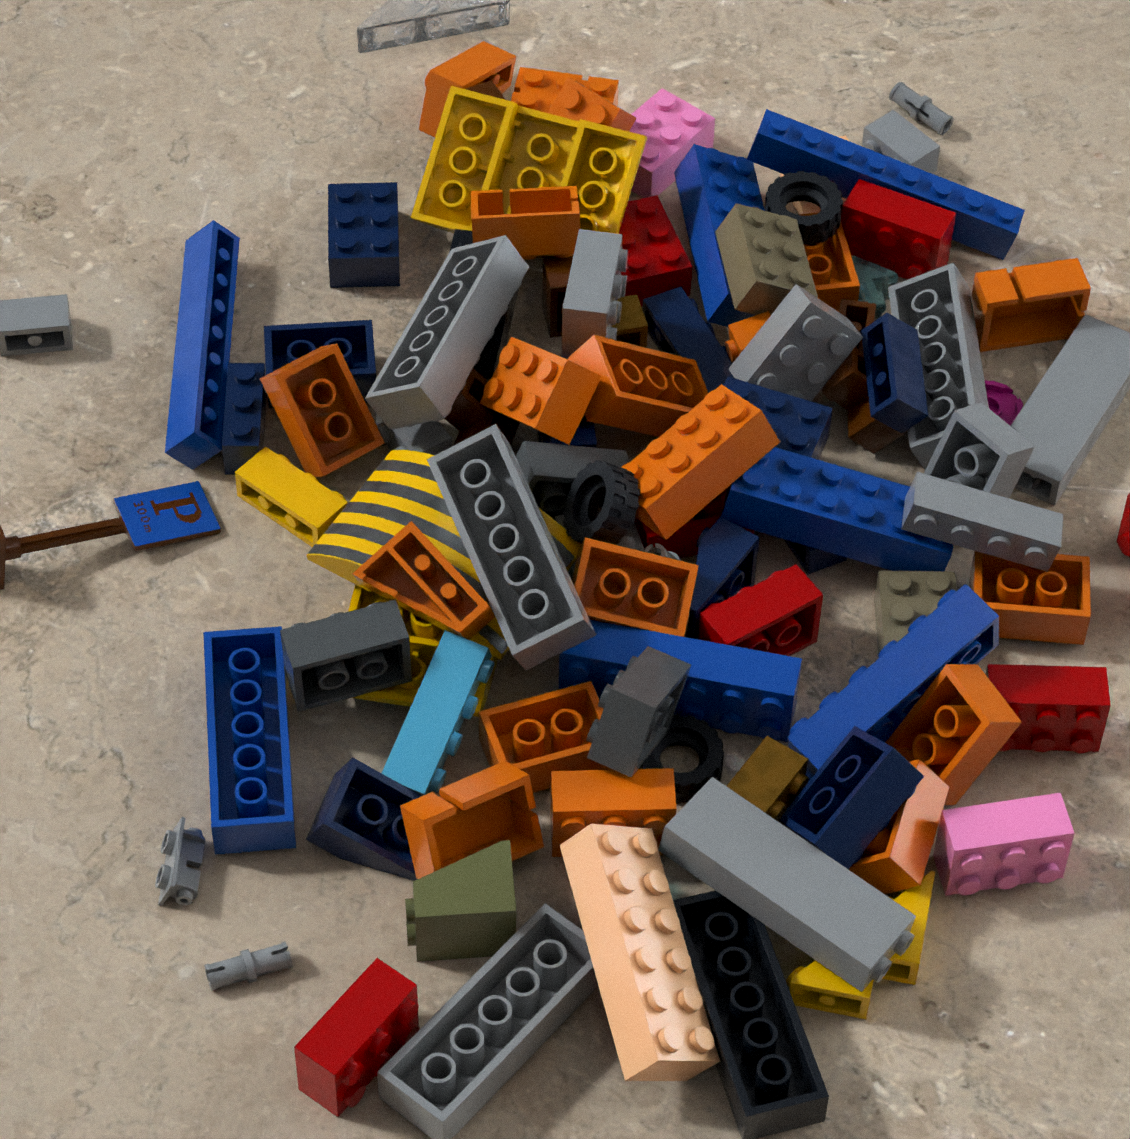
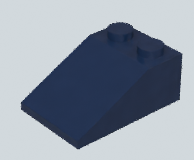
M721 516L711 528L706 527L697 540V547L699 549L696 565H699L689 611L687 638L698 639L700 613L709 605L720 603L736 595L742 588L752 587L755 584L759 537Z
M352 757L335 773L306 840L342 860L409 880H418L414 871L400 805L419 798L421 795Z

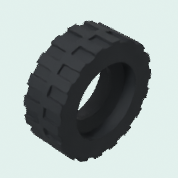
M790 172L783 177L776 178L774 183L769 185L768 192H766L764 211L797 219L803 244H809V246L816 245V243L827 241L830 236L833 237L836 234V229H839L843 205L841 190L837 189V185L829 181V178L817 175L814 172ZM795 201H806L816 204L820 207L821 211L815 215L801 216L786 210V205Z
M596 460L595 463L587 464L586 468L577 474V478L572 482L565 499L563 523L567 529V535L580 543H583L585 537L614 545L620 543L621 539L629 532L631 524L634 523L635 514L639 507L640 489H638L639 483L637 478H634V474L627 469L606 461ZM606 493L604 505L602 507L601 512L597 516V510L600 501Z
M674 714L667 734L639 769L664 768L660 761V756L663 750L669 746L682 745L694 749L699 755L700 761L698 766L690 772H674L676 804H680V802L688 803L712 777L719 781L721 780L724 751L723 741L719 739L718 732L714 727L711 728L706 721L698 720L695 716L691 715L680 716V714Z

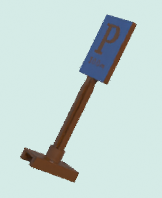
M199 481L114 498L113 504L119 518L18 538L16 535L5 537L0 525V590H3L5 585V561L21 558V555L25 553L122 533L127 534L135 552L220 534L221 528Z

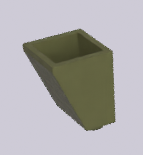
M510 840L495 843L413 881V898L405 899L407 943L408 946H416L417 962L492 957L516 933V901Z

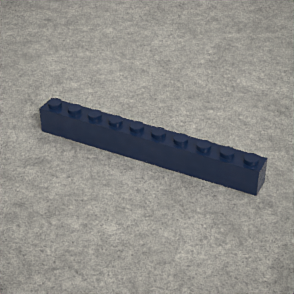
M682 287L643 299L642 310L648 324V334L659 351L696 360L708 393L715 390L721 384L723 385L727 376L734 378L729 371L732 361L727 354L726 347L720 345L715 337L712 325L703 320L693 298L689 299ZM785 540L807 575L847 560V557Z

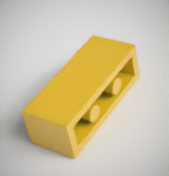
M266 446L235 471L237 496L311 547L316 544L348 504V501H346L342 494L337 491H331L319 483L314 475L303 472L294 466L287 457L282 454H276Z

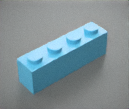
M444 630L382 774L421 796L432 791L439 792L447 774V771L442 769L448 755L455 756L461 744L463 734L458 732L464 718L470 720L476 710L479 698L474 695L480 682L486 684L492 673L494 661L490 660L492 655L488 647Z

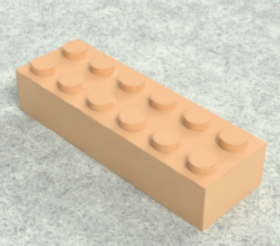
M603 824L588 825L562 843L560 849L624 1080L688 1081L720 1062L653 830L652 828Z

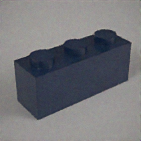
M886 313L861 330L870 414L872 418L900 433H904L928 416L918 330Z
M228 363L222 436L225 475H235V471L264 447L267 393L260 381V378L265 376L264 363Z

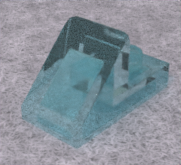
M853 255L851 257L860 284L858 301L876 303L874 321H876L886 311L885 300L890 299L888 287L897 284L898 275L894 271Z

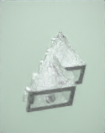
M388 0L357 27L358 52L366 53L506 26L510 23V0Z

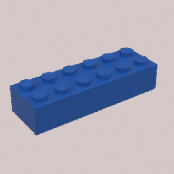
M693 144L675 170L674 175L707 322L728 327L729 324L755 315L734 309L715 231L736 203L757 207L761 210H764V205L753 162L746 160L744 157L733 156L714 148Z
M777 447L769 451L727 488L721 517L738 526L891 571H945L953 551V544L901 529L905 496L910 486Z
M964 584L957 591L954 589L948 591L939 600L937 609L927 617L925 615L918 617L909 626L908 634L898 642L896 640L889 642L880 651L879 659L868 668L862 666L856 670L850 677L849 684L839 693L834 691L827 695L820 703L819 710L809 719L803 717L792 726L787 737L788 746L790 749L808 758L806 776L809 777V781L854 726L886 742L946 664H978L999 645V615L967 584Z
M590 620L596 636L559 654V689L592 681L600 700L607 684L613 685L620 670L625 671L631 657H639L646 647L650 646L691 664L674 714L695 716L698 720L706 721L711 728L714 727L727 733H741L758 736L763 739L769 736L774 740L788 742L787 737L792 727L796 708L802 658Z
M282 626L203 632L211 829L215 855L296 848L286 674L280 635Z

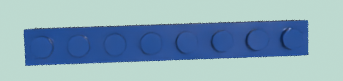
M768 109L765 111L746 159L784 175L790 172L804 171L805 173L814 172L817 175L829 178V181L837 185V189L841 190L842 197L846 199L857 181L861 179L956 212L952 240L1002 260L1005 259L1018 235L1025 211L1019 207Z
M214 220L185 242L165 453L192 470L222 450L227 369L230 361L240 238Z

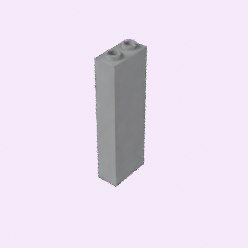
M1085 314L1011 424L1012 428L1035 445L1015 489L1055 506L1130 389L1129 332Z
M714 777L664 827L658 851L861 992L872 980L877 983L882 980L892 964V961H890L891 957L895 953L902 956L915 937L910 931L916 915Z

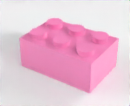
M663 88L635 110L631 115L637 119L629 132L644 135L647 137V141L631 191L646 198L659 195L676 180L675 170L693 144L713 148L715 118Z
M1061 793L942 810L933 857L945 896L954 894L971 895L980 890L993 888L1011 889L1020 884L1033 882L1044 884L1063 878L1075 833Z

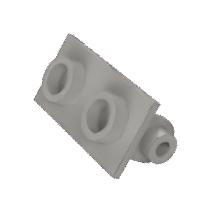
M181 817L173 831H166L162 841L161 853L166 854L165 864L161 865L155 882V887L161 889L159 906L164 904L168 896L176 898V902L181 905H190L192 900L198 895L201 871L186 867V865L198 868L201 866L205 837L198 828L185 830L184 817Z

